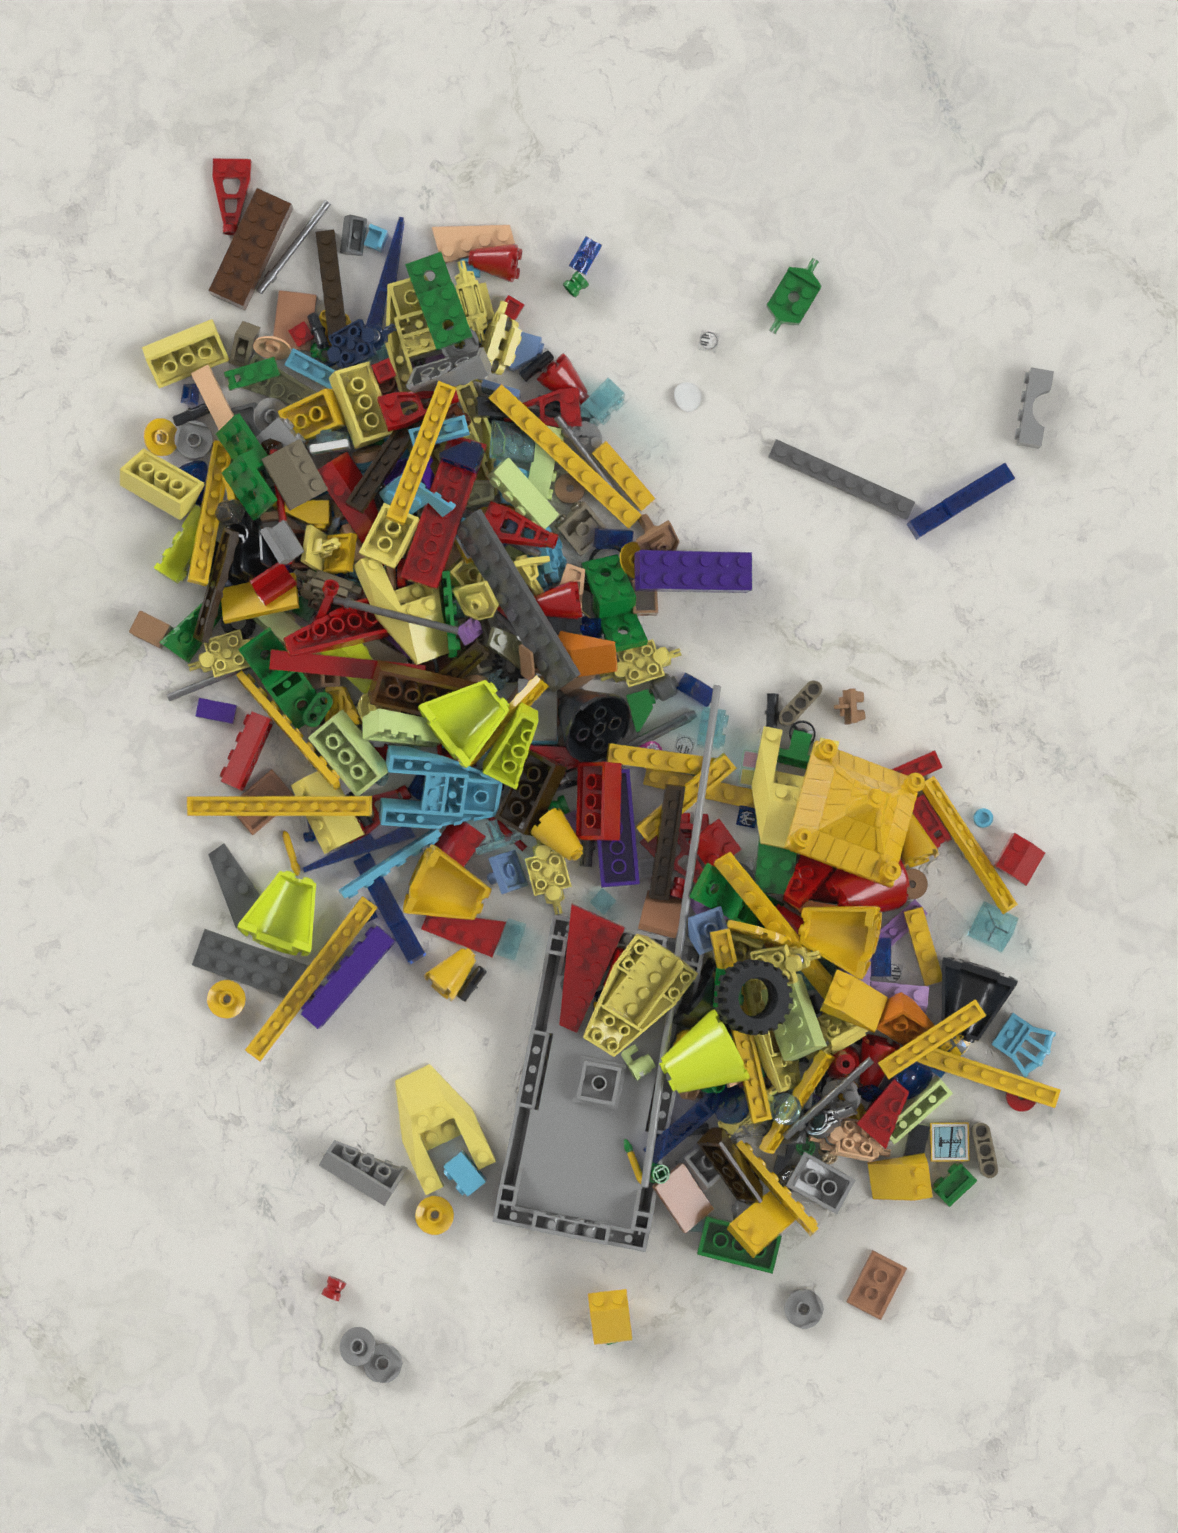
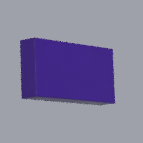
M199 698L195 717L234 724L237 705Z

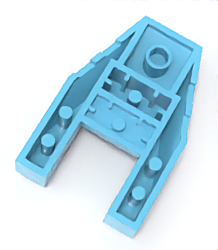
M388 745L386 766L389 773L425 775L422 801L381 798L379 808L381 825L441 829L442 826L451 824L455 826L469 820L477 821L495 817L499 809L502 782L473 767L463 768L458 761L410 747Z

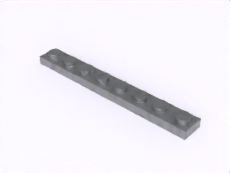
M777 439L768 456L770 459L906 520L915 504V501Z

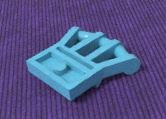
M1012 1013L991 1045L1010 1057L1022 1076L1026 1078L1029 1076L1028 1073L1039 1066L1041 1067L1046 1055L1049 1056L1051 1053V1044L1053 1037L1056 1036V1032L1033 1027L1015 1013ZM1030 1032L1045 1034L1044 1045L1029 1036ZM1025 1040L1040 1050L1036 1057L1021 1047ZM1019 1051L1032 1060V1062L1023 1067L1015 1054Z

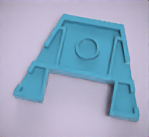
M402 474L379 492L384 503L391 505ZM420 482L409 514L412 515L429 503L443 517L452 511L456 505L451 501L449 503L441 498L442 495L437 492L432 493L425 488V484Z

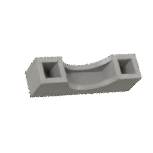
M1031 367L1029 372L1025 373L1024 383L1027 384L1026 391H1022L1021 402H1024L1023 409H1019L1017 421H1020V427L1016 428L1014 436L1019 446L1036 449L1042 446L1045 427L1036 421L1032 408L1037 397L1050 392L1054 371Z

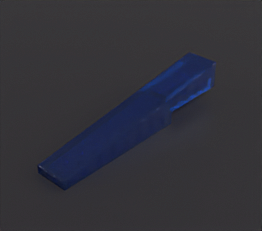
M399 217L366 322V328L377 324L383 326L388 284L397 281L405 225L404 217Z
M1003 463L910 520L906 525L915 539L918 540L1013 481L1015 477L1007 464Z
M400 827L376 840L372 834H369L302 869L304 873L311 872L417 837L412 827Z
M371 853L353 861L360 875L377 865ZM377 877L374 879V883L367 887L407 962L412 964L426 956V953L384 877Z
M725 1084L724 1090L720 1093H706L656 1137L652 1162L657 1164L741 1089L737 1085L727 1088V1084Z

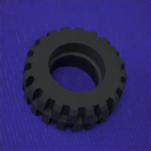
M747 959L743 962L738 961L734 963L733 967L725 969V975H720L718 979L720 985H716L714 990L718 991L717 997H714V1003H718V1007L715 1009L717 1014L722 1015L721 1020L723 1023L728 1024L729 1028L739 1033L757 1036L758 1034H768V1031H775L778 1029V1024H783L786 1021L784 1016L785 1014L789 1015L791 1011L788 1008L789 1003L793 1004V998L789 997V993L793 991L792 987L787 985L789 979L787 976L782 975L783 971L779 967H774V964ZM750 979L761 980L768 992L767 1004L763 1011L756 1016L745 1014L739 1005L740 989Z

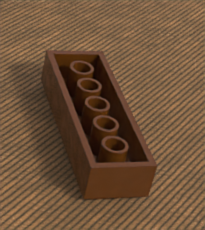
M256 188L208 290L212 296L242 310H246L293 211L291 203Z
M378 660L368 691V698L371 705L422 716L418 708L419 705L478 682Z

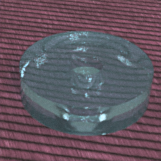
M788 1093L777 1095L770 1105L772 1119L782 1125H791L796 1122L801 1114V1104L798 1098Z

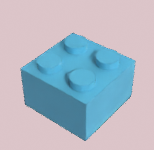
M461 1150L443 1166L445 1168L443 1173L450 1181L454 1179L457 1183L456 1189L462 1196L464 1194L467 1197L470 1196L487 1181V1178L478 1170L464 1150Z

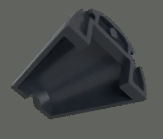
M711 957L707 959L700 972L704 976L702 982L689 1004L680 1005L673 1017L672 1023L692 1029L707 1013L715 1009L713 1007L717 968L715 959ZM718 1014L720 1021L723 1022V1021L721 1020L722 1015H721V1014ZM723 1023L728 1033H732L731 1028L728 1027V1024Z
M943 957L941 1021L976 999L986 1016L959 1033L964 1036L963 1040L974 1043L975 1040H980L1017 986L1018 980L1012 976H1009V978L1005 977V973L962 959L956 961L953 957Z

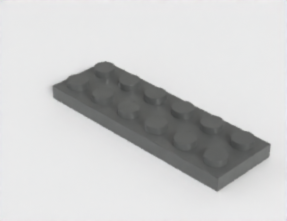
M204 929L192 963L195 967L283 998L309 966Z

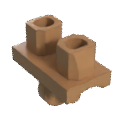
M856 688L842 690L843 697H839V705H834V710H840V717L844 716L845 725L865 720V711L857 710V703L864 702V692L856 691Z

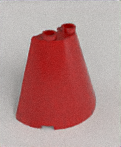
M901 859L898 863L901 868V875L894 881V885L891 888L841 869H837L825 883L830 895L838 899L839 904L837 907L876 906L881 908L879 912L894 911L901 908L908 899L907 888L910 886L908 874Z

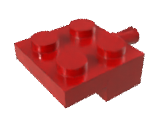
M719 818L700 832L697 855L705 866L707 863L715 866L714 862L718 858L729 852L734 856L742 850Z

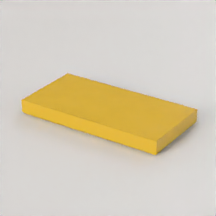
M290 573L297 583L295 573ZM250 582L225 587L221 600L225 624L299 608L297 585L267 606L256 595Z

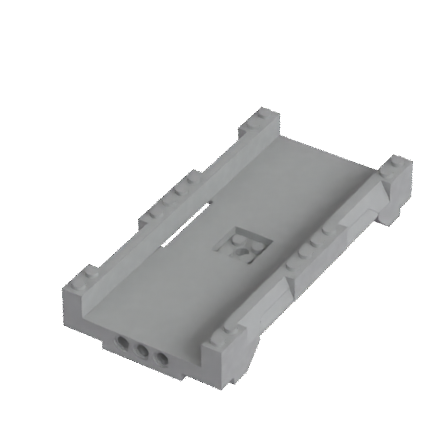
M553 915L492 1222L646 1252L657 1195L652 1186L656 1183L649 1182V1188L641 1187V1184L635 1177L628 1155L624 1150V1140L627 1139L632 1145L643 1174L649 1133L645 1129L660 1058L666 1013L615 1057L583 1038L595 1009L593 1008V1003L598 1002L604 985L597 988L577 1033L560 1026L562 1002L560 982L564 978L570 918ZM624 929L617 948L625 950L635 935L641 934L648 936L675 954L677 939ZM684 941L682 960L692 967L698 975L676 1003L674 1015L680 1005L689 1004L699 983L704 954L699 955L692 942ZM672 1023L669 1050L673 1047V1043L676 1042V1035L688 1028ZM552 1033L553 1038L539 1109L535 1110L549 1035ZM634 1044L639 1051L631 1055L633 1061L649 1054L656 1066L650 1073L638 1081L635 1080L621 1056L624 1050ZM668 1072L665 1073L652 1160V1163L662 1164L677 1092V1090L673 1091L668 1081L671 1078ZM598 1077L603 1078L605 1081L604 1087L600 1089L596 1088L593 1084L594 1080Z

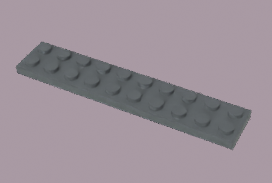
M481 509L476 510L459 524L457 535L484 580L488 581L500 607L523 645L533 652L534 663L549 685L552 693H554L581 674Z

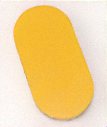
M728 920L727 928H730V930L750 936L753 939L782 946L786 944L788 939L781 934L759 926Z

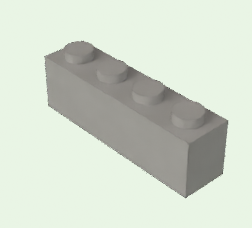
M481 347L414 367L406 386L407 389L416 393L420 391H435L438 381L451 386L466 385L472 380H483L488 377L492 365L484 348Z
M336 1140L333 1141L319 1164L320 1167L383 1206L386 1205L408 1169L405 1166L398 1167L392 1165L393 1162L386 1159L385 1161L376 1159L373 1154L358 1152L357 1148Z

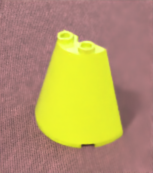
M486 680L418 706L421 715L428 719L427 724L437 739L455 760L457 758L460 760L459 764L463 768H467L510 711L508 709L510 705L505 698L502 697L500 699L496 695L498 690L492 682L488 683Z
M279 871L239 922L238 930L244 936L251 935L252 941L269 949L297 956L298 952L302 956H308L312 949L316 883L308 877L298 879L296 874L291 871Z
M715 1009L707 1013L660 1058L662 1062L659 1065L663 1073L668 1072L671 1078L668 1081L673 1091L677 1090L678 1093L750 1079L747 1069L743 1066L744 1062Z

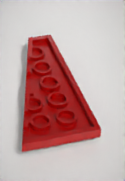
M573 903L571 904L559 1025L577 1033L625 927Z

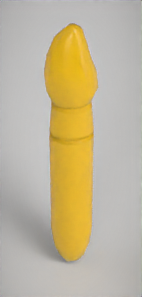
M283 831L282 837L291 863V869L296 876H299L300 865L297 862L291 838L287 831Z

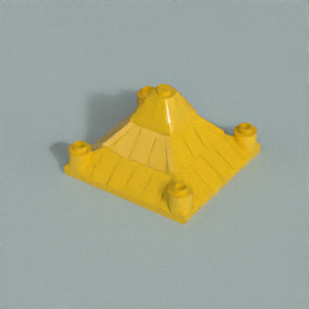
M826 739L822 742L816 740L813 744L784 848L889 888L893 887L894 881L901 875V868L898 863L917 794L925 786L924 777L919 773H912L907 776L840 751L832 740Z

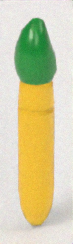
M625 1139L624 1150L628 1155L635 1177L641 1184L643 1175L635 1157L632 1145Z

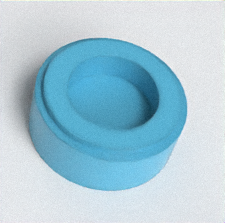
M979 809L973 816L974 823L980 828L988 827L993 822V814L988 809Z

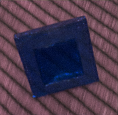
M196 384L183 385L181 403L198 406L200 391Z

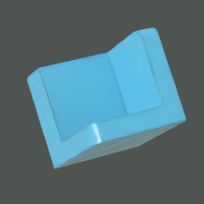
M370 224L364 246L382 253L389 236L388 231Z

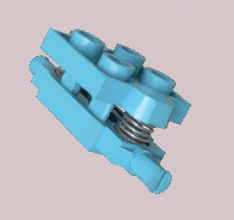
M525 527L524 537L534 539L536 532ZM547 527V528L545 529V530H547V531H549V532H552V530L550 529V527ZM558 538L554 549L536 547V549L542 551L540 557H550V562L537 566L539 576L536 579L544 592L553 586L552 582H560L567 563L561 550L562 542L560 538Z

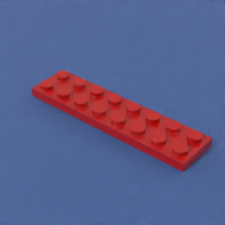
M464 437L447 441L430 491L432 493H439L442 495L441 498L448 503L451 501L456 506L443 517L429 503L424 506L400 578L436 590L438 589L442 572L445 569L459 524L461 523L487 448L486 444Z

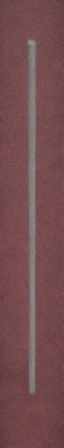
M720 685L713 686L675 954L681 959L721 692ZM675 1006L666 1012L660 1058L669 1050ZM659 1064L641 1187L649 1188L665 1077Z

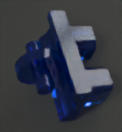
M585 236L569 267L586 276L602 248V244Z
M583 616L582 625L580 626L582 635L602 639L601 618Z

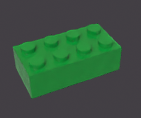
M758 836L755 883L763 893L784 895L795 871L797 853L783 848L760 844Z
M709 1215L705 1217L696 1252L697 1255L773 1274L782 1239L781 1234L752 1258L727 1230L732 1221Z

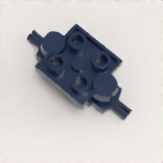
M357 319L328 336L332 347L327 352L329 360L325 361L324 365L330 368L337 365L338 368L344 369L362 363L377 354L376 351L380 350L381 346L388 342V335L397 330L396 326L392 323L385 328L379 324L366 328L363 319Z

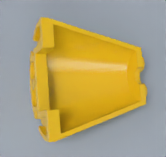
M431 844L430 848L427 847L422 853L408 884L410 886L409 894H405L403 912L407 914L474 920L477 914L482 912L484 904L481 902L483 899L489 898L492 889L440 848Z
M876 906L804 907L801 913L804 925L801 924L798 932L800 936L799 943L813 952L818 950L820 956L863 980L871 965L869 960L875 954L882 923V912H879L881 908Z

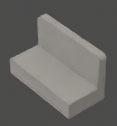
M282 520L273 528L265 527L260 531L280 564L287 565L304 553V549L286 520Z

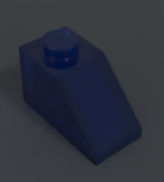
M465 441L440 452L439 458L440 461L477 474L485 452L481 444L471 441V443Z
M685 672L678 683L679 686L676 687L677 690L707 709L711 704L713 688Z

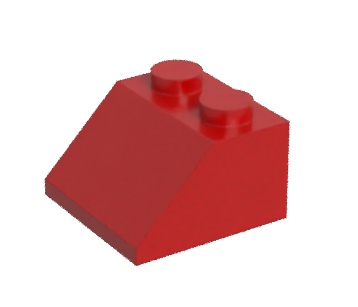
M462 822V824L455 826L454 824L447 825L438 838L439 841L434 845L465 868L486 839V836L467 822Z
M1012 833L993 867L1027 886L1045 852L1020 835Z

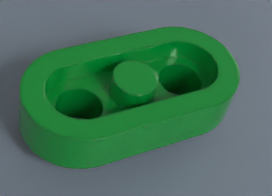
M319 692L303 714V721L307 726H318L332 707L334 700L329 692ZM321 698H326L327 704H323ZM311 713L316 714V720L311 719Z

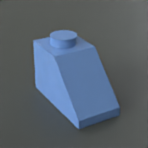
M521 332V342L516 348V357L511 366H509V371L514 372L530 363L531 360H536L538 354H542L544 348L542 337Z

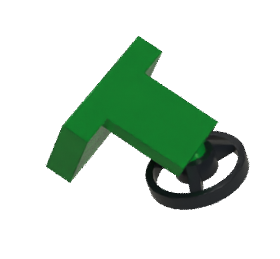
M800 720L792 724L789 729V738L791 740L789 750L779 748L777 763L807 769L810 755H808L809 747L816 736L815 728L810 722ZM806 723L812 727V730L799 729L796 724Z

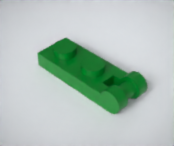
M275 357L224 372V376L229 382V391L281 376ZM240 374L241 381L236 382L235 376Z

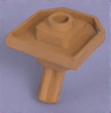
M642 514L638 522L645 531V534L636 539L640 549L676 551L680 541L670 521L667 520L659 526H654L649 516Z

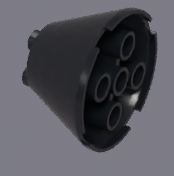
M581 688L568 694H563L559 699L558 717L565 747L568 753L578 761L594 762L607 756L608 743L617 744L621 737L625 738L631 723V709L628 703L619 695Z

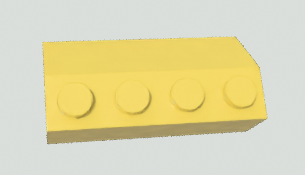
M213 319L142 347L146 362L159 389L192 376L191 373L206 365L212 368L229 361Z
M370 362L334 371L329 377V381L354 448L364 447L389 437L393 431L388 432L377 401V397L382 396Z
M144 448L120 468V486L179 520L193 509L204 487V482Z
M318 771L291 785L295 796H345L341 786L334 790ZM306 816L324 854L339 849L364 835L355 816Z

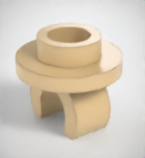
M818 1149L822 1157L821 1161L831 1165L838 1160V1155L829 1154V1151L823 1153L821 1149Z

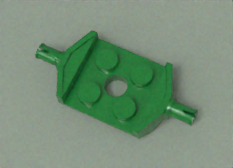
M815 258L811 259L807 268L789 267L767 303L766 307L775 318L774 323L769 329L770 332L773 331V334H776L783 324L799 325L822 286L813 274L814 269L819 263L818 260L815 261ZM790 293H797L799 300L791 302L788 299V295Z

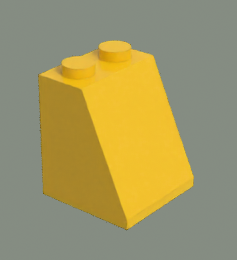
M627 1289L588 1293L594 1345L632 1341Z

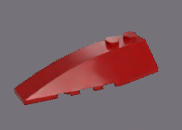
M345 452L319 468L318 472L328 488L327 492L363 544L379 512L374 498L363 514L346 505V500L363 475L349 454Z
M367 598L357 600V602L370 605ZM342 606L284 637L283 640L289 657L349 647L386 638L390 634L376 619L375 614L353 608L345 609Z

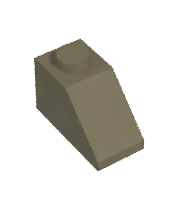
M242 321L235 332L229 363L239 367L249 365L254 352L253 343L259 337L261 327Z

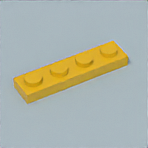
M604 441L591 453L640 511L656 499L607 441Z
M923 907L904 911V917L924 986L941 982L942 972Z

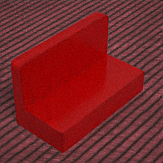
M279 562L250 581L256 595L265 606L297 585L285 565Z

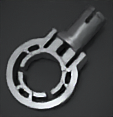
M853 1102L837 1108L834 1104L825 1106L815 1115L816 1117L822 1114L825 1115V1124L821 1128L815 1129L813 1126L815 1118L813 1117L805 1124L806 1127L804 1129L813 1138H825L836 1127L841 1126L842 1119L856 1115L858 1113L855 1111L857 1108Z

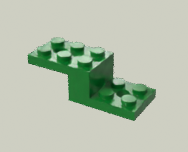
M441 251L405 264L436 350L473 338ZM427 272H433L435 278L432 281H427L424 275ZM445 321L453 322L454 326L451 330L443 328Z
M239 413L234 415L215 435L233 460L221 474L254 521L265 513L277 501V498L259 473L265 468L261 459L268 455Z
M618 554L581 562V568L585 569V578L593 594L592 611L605 640L615 642L616 652L647 645L648 639L638 616L633 614V607L636 606V594L627 574L621 567ZM602 573H608V574H610V576L604 577V576L601 575V574H602ZM625 630V631H627L628 633H627V634H621V633H619V631Z
M269 627L238 650L284 714L290 719L295 729H300L305 725L303 714L318 693L303 672L269 669L271 650L287 651ZM263 650L270 651L267 657H260ZM301 700H305V706L302 708H298L297 703ZM314 713L310 715L311 719L317 717Z
M707 863L689 897L711 909L721 906L723 915L733 921L765 928L715 866ZM765 894L774 906L779 904L782 907L785 905L784 903Z

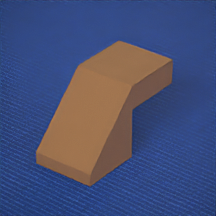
M278 511L263 513L260 516L262 523L279 521ZM286 516L287 523L291 529L302 530L301 526Z
M303 673L314 689L340 687V676Z

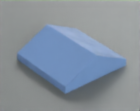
M721 906L688 917V937L698 954L701 955L712 951L713 947L709 932L727 929Z

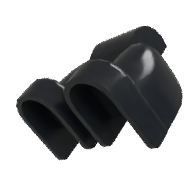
M247 511L242 512L240 515L233 514L225 517L226 527L240 533L239 542L233 555L234 559L228 572V580L233 585L248 583V575L255 578L278 563L260 532L264 528L260 517L253 521ZM218 541L215 542L210 574L219 546Z

